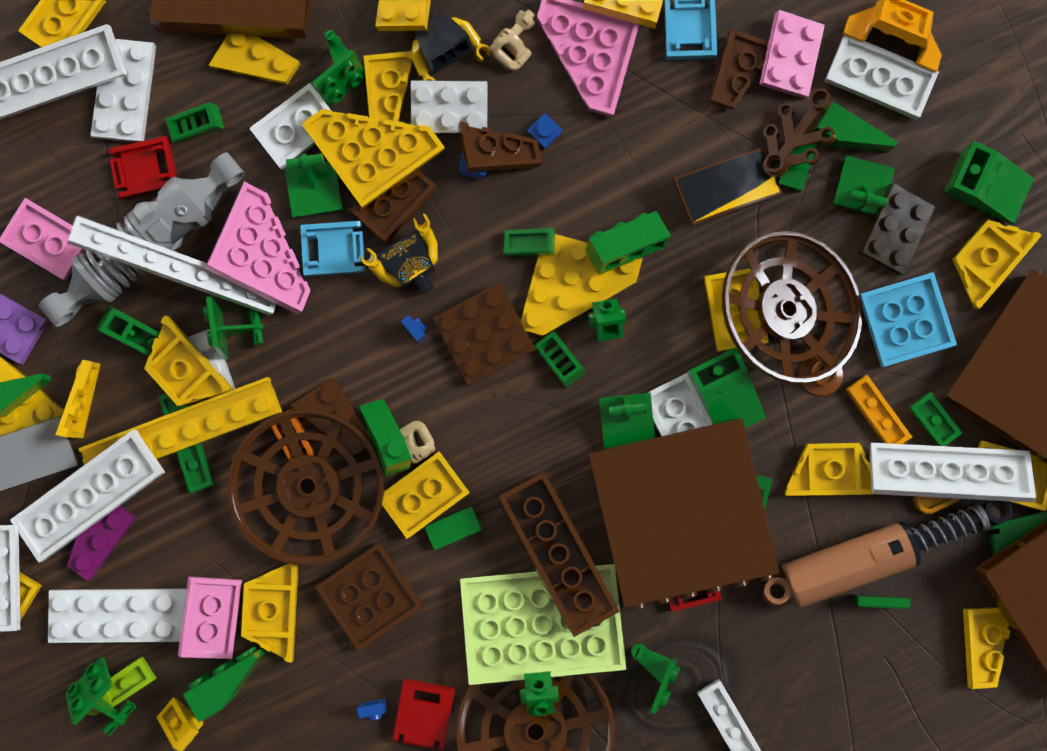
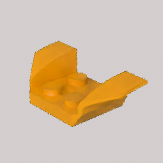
M878 0L874 7L849 16L843 32L844 35L864 43L872 27H875L887 35L892 34L904 39L909 44L920 46L915 64L935 73L938 71L942 54L931 33L933 25L932 11L906 0Z

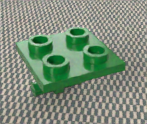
M328 30L325 32V38L327 39V46L334 64L315 79L312 84L328 107H331L333 104L340 102L344 95L353 87L359 86L366 76L353 50L349 51L343 45L341 38L335 35L333 30Z
M322 153L310 156L301 154V157L286 159L287 168H285L292 218L343 210L338 175L328 161L324 162Z
M846 155L833 205L875 216L879 207L883 209L886 207L888 198H884V194L892 182L895 168Z
M206 297L207 306L203 307L206 322L210 323V331H207L208 344L210 347L213 346L215 353H218L223 360L229 359L226 336L251 332L253 346L264 345L262 336L264 325L260 323L258 311H248L250 324L224 326L222 310L212 297Z
M651 393L599 398L604 449L655 438Z
M639 643L632 647V656L661 683L651 712L656 714L659 709L664 710V707H666L671 694L670 691H667L669 683L674 684L680 667L676 666L678 659L667 658L648 650L643 644Z
M102 656L95 663H91L87 667L84 675L77 682L70 685L65 696L72 724L77 725L94 707L112 718L102 728L105 734L108 733L110 736L119 725H124L127 722V717L136 709V705L128 700L117 711L102 698L113 686L106 660Z

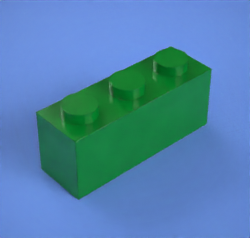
M657 211L650 214L642 213L634 220L627 223L620 222L608 231L595 232L589 237L585 251L598 274L601 275L666 248L671 235Z

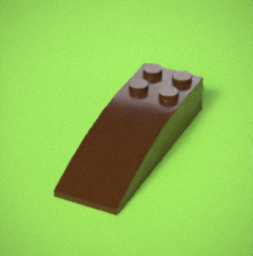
M545 472L497 497L522 547L573 637L620 612Z

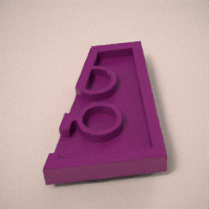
M121 505L76 537L67 567L85 580H92L137 517Z

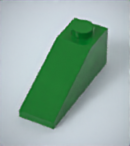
M834 102L824 112L813 132H817L823 127H831L836 133L835 141L831 144L820 143L826 146L831 145L832 147L889 152L898 143L893 138ZM831 132L825 133L823 138H829L831 136Z
M109 304L95 326L99 331L148 356L152 354V345L155 338H158L160 334L156 329Z
M36 374L0 382V418L6 417L51 381V375Z
M384 399L359 406L385 477L410 469L411 455L404 437Z

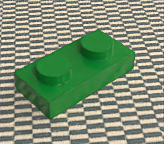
M931 392L926 393L908 407L937 446H946L962 434L961 430Z

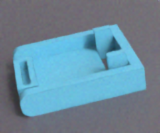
M664 0L666 60L716 59L715 0H708V9H704L705 0H674V9L670 10V0ZM680 45H702L703 49L698 51H679Z
M362 221L300 225L303 275L305 277L365 273L364 266L355 267L356 263H362L359 255L364 259L363 232H353V229L362 228ZM308 239H318L319 262L309 260Z

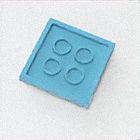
M934 272L859 294L881 368L957 345Z

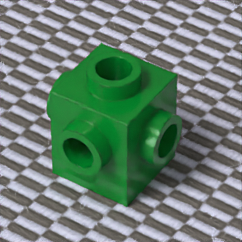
M617 298L592 302V313L588 314L590 329L595 328L598 342L624 338L623 323H626V314L624 308L619 307Z
M551 671L524 674L525 689H520L522 706L527 705L528 716L555 714L554 703L559 702L558 687L552 686Z

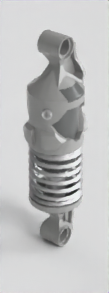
M226 152L213 160L210 165V174L206 178L191 180L173 176L161 188L156 198L151 202L137 203L135 208L127 216H124V223H116L117 231L175 251L180 248L183 237L188 232L204 227L212 220L211 212L215 209L222 192L237 184L243 178L245 172L230 154ZM86 250V254L79 253V255L72 258V278L68 291L62 294L55 292L48 295L39 303V308L55 327H59L70 321L84 305L99 301L113 302L119 296V293L122 294V288L113 277L124 287H130L129 281L120 272L121 270L132 281H137V276L127 264L93 253L100 258V261L96 262L91 254L93 252ZM133 267L137 273L145 275L144 270Z

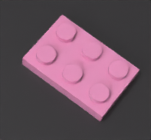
M782 10L777 11L774 16L759 85L803 99L809 97L824 25Z
M24 198L0 237V243L65 281L68 280L72 273V258L79 255V253L84 254L85 249L67 243L72 229L71 224L27 198Z
M188 576L178 650L179 657L232 659L242 580Z

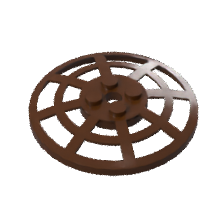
M781 231L769 233L746 245L734 257L728 267L722 289V312L725 325L731 340L740 354L761 373L778 381L804 384L832 375L851 357L861 333V299L857 285L847 266L824 243L798 232ZM787 242L784 257L771 258L760 264L752 251L767 243ZM797 244L814 251L830 266L818 274L807 264L794 259ZM745 258L751 271L742 284L740 295L729 293L733 272L739 262ZM773 266H783L781 279L770 283L763 270ZM793 268L803 272L812 281L804 286L802 283L793 280ZM836 274L846 292L849 313L835 312L831 293L825 284ZM754 278H756L763 289L758 300L747 298L749 287ZM819 289L823 297L826 311H818L812 293ZM784 303L791 308L790 316L786 315L783 311ZM729 304L739 307L741 322L749 336L743 343L733 325ZM746 309L758 311L761 325L755 331L751 328ZM815 321L826 322L823 334L817 342L809 332L813 328ZM834 323L849 324V331L845 344L839 355L834 358L824 347L831 338ZM767 333L779 339L780 353L770 349L761 341ZM801 338L810 348L804 353L790 355L791 340ZM756 345L766 355L780 360L783 375L766 368L749 353L750 350ZM817 355L827 365L823 370L814 374L795 377L793 376L791 362L805 361Z
M314 409L292 410L265 420L255 427L242 441L229 469L227 482L228 500L231 513L238 528L258 550L271 558L285 563L317 565L333 561L347 554L369 534L382 508L384 474L373 445L355 425L327 411ZM316 417L332 421V425L327 435L315 432L295 434L290 419ZM280 423L285 437L273 444L264 453L262 458L248 452L251 444L263 432L273 425ZM342 426L361 441L371 459L357 463L350 451L336 440ZM316 440L324 443L316 456L304 455L299 441ZM289 445L294 459L287 462L283 467L270 462V459L277 451ZM333 447L344 456L349 463L348 467L336 471L327 461ZM242 461L257 467L254 477L255 499L240 504L238 498V476ZM375 469L377 494L375 505L371 512L359 505L362 493L361 473ZM267 471L278 476L276 492L263 496L262 481L264 472ZM351 476L354 478L352 501L339 495V480ZM304 479H311L314 482L315 489L312 493H306L302 490L301 483ZM280 501L284 508L290 512L284 524L280 523L272 515L267 505ZM333 504L347 510L339 521L328 527L324 515L325 511ZM259 509L265 520L275 530L279 531L272 546L253 531L246 521L245 513ZM353 515L367 521L364 528L354 539L343 547L334 549L331 534L344 527ZM299 516L314 517L318 531L303 532L293 528ZM289 537L300 540L321 539L325 554L300 556L283 552L282 549Z
M590 673L577 674L591 687L602 707V710L587 714L581 700L569 689L575 675L563 676L560 682L551 679L552 686L558 687L559 702L554 703L555 714H547L545 716H528L527 705L522 706V703L512 711L499 704L511 692L519 688L525 689V680H517L508 684L493 699L480 691L483 684H474L469 687L461 703L457 718L456 736L458 751H492V749L505 746L508 747L509 751H574L565 745L567 731L580 727L583 729L580 751H588L591 738L590 725L604 720L607 728L604 751H613L615 740L613 712L605 692ZM564 695L573 703L579 713V717L565 720L557 709ZM474 699L487 709L481 725V741L466 743V719ZM495 713L506 720L504 735L489 739V726L492 715ZM534 725L540 726L544 731L543 736L539 740H533L528 735L529 729Z

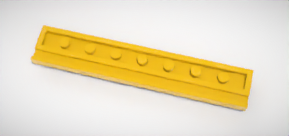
M270 377L263 378L78 448L83 456V464L85 465L132 430H137L154 457L160 459L280 414L282 410L275 390L271 385Z

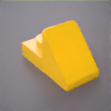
M174 697L157 716L171 745L177 751H183L203 725V721L198 723L193 712Z

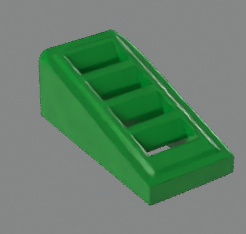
M210 102L165 119L172 143H178L224 129L219 107ZM197 116H200L202 126L199 125ZM187 119H190L192 130L189 129ZM177 122L181 123L183 130L182 134H180Z
M554 330L534 345L535 349L566 388L586 373L585 369ZM556 341L557 345L545 353L544 349ZM562 349L563 353L551 361L550 358ZM567 358L570 359V361H568V362H567L565 365H563L561 368L558 369V368L556 367V366L559 365L561 362H563L565 359H567ZM573 366L576 367L566 376H563V374L570 370Z

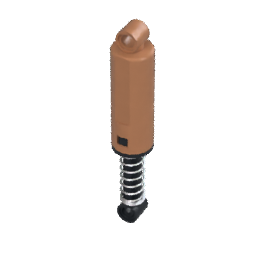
M989 500L981 505L969 506L966 512L959 510L957 515L949 513L947 519L939 517L937 522L930 520L928 526L920 524L917 530L915 528L909 529L903 521L894 523L782 564L780 569L782 577L773 578L765 583L762 589V597L766 603L773 606L781 605L791 599L795 607L799 609L919 566L921 564L919 551L924 550L928 552L929 547L933 546L937 549L940 543L947 545V541L951 539L957 542V537L963 536L967 538L968 533L972 532L976 535L979 529L986 531L990 527L1001 525L1011 518L1012 507L1008 501ZM991 506L999 509L1000 518H995L991 514ZM772 585L781 587L783 595L780 599L771 596L769 590Z

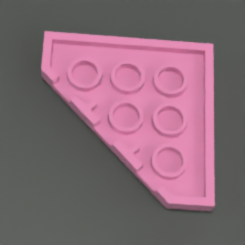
M542 0L537 20L588 110L613 117L639 24L582 9L583 3L573 0Z
M244 181L205 269L299 315L303 311L310 288L307 281L304 282L301 276L300 266L293 250L288 247L284 238L286 234L278 216L275 217L270 206L271 200L268 194Z

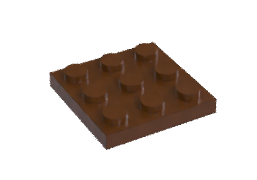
M501 282L433 317L467 386L536 351Z
M381 542L315 587L358 652L424 606Z

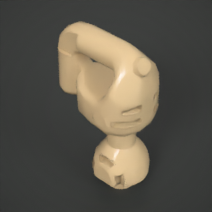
M526 10V12L519 11L515 19V25L511 30L509 28L503 29L494 39L493 44L490 45L493 56L505 68L512 71L520 69L531 56V51L524 46L523 41L518 37L522 31L530 29L535 24V21H533L535 15L530 10ZM501 47H505L515 56L514 61L501 50Z
M413 421L400 428L413 464L425 459L435 451L434 440L423 422ZM415 431L419 433L424 446L418 447L414 438Z

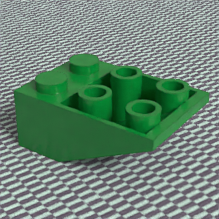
M973 141L963 148L944 190V194L1013 225L1034 178L999 152Z
M736 347L686 372L713 424L743 418L744 426L747 428L766 418L748 370Z
M254 646L236 657V663L231 659L213 670L212 677L208 672L189 684L190 690L183 695L198 723L222 710L235 699L266 653L265 649L257 650Z

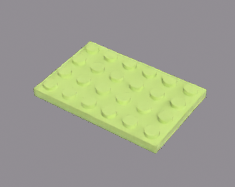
M615 564L596 566L620 611ZM537 572L460 579L469 685L525 680L524 674L551 671V677L626 670L620 612L573 637Z

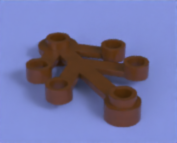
M819 88L811 93L809 101L812 106L795 130L793 124L795 109L790 103H783L779 106L778 113L782 118L785 144L780 151L777 142L780 130L775 124L765 126L763 134L767 139L769 155L764 160L763 169L768 176L777 178L784 175L789 167L804 163L813 166L819 163L821 155L817 149L809 148L805 153L789 156L794 148L818 142L831 144L835 141L836 133L828 126L823 127L820 131L805 134L819 113L827 110L832 104V98L826 89ZM821 99H826L823 105H818ZM790 108V112L787 115H783V111ZM775 129V134L768 136V132ZM831 132V136L829 138H823L825 133ZM810 154H816L813 160H808ZM775 163H781L779 168L773 169Z

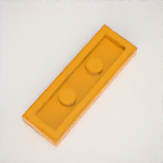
M864 375L845 389L882 443L903 444L912 438L868 375Z

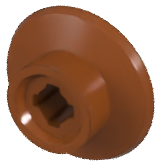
M815 355L800 363L798 377L814 374L821 368L827 367V365ZM841 367L828 377L815 382L804 383L801 386L813 396H829L840 387L843 381V368Z

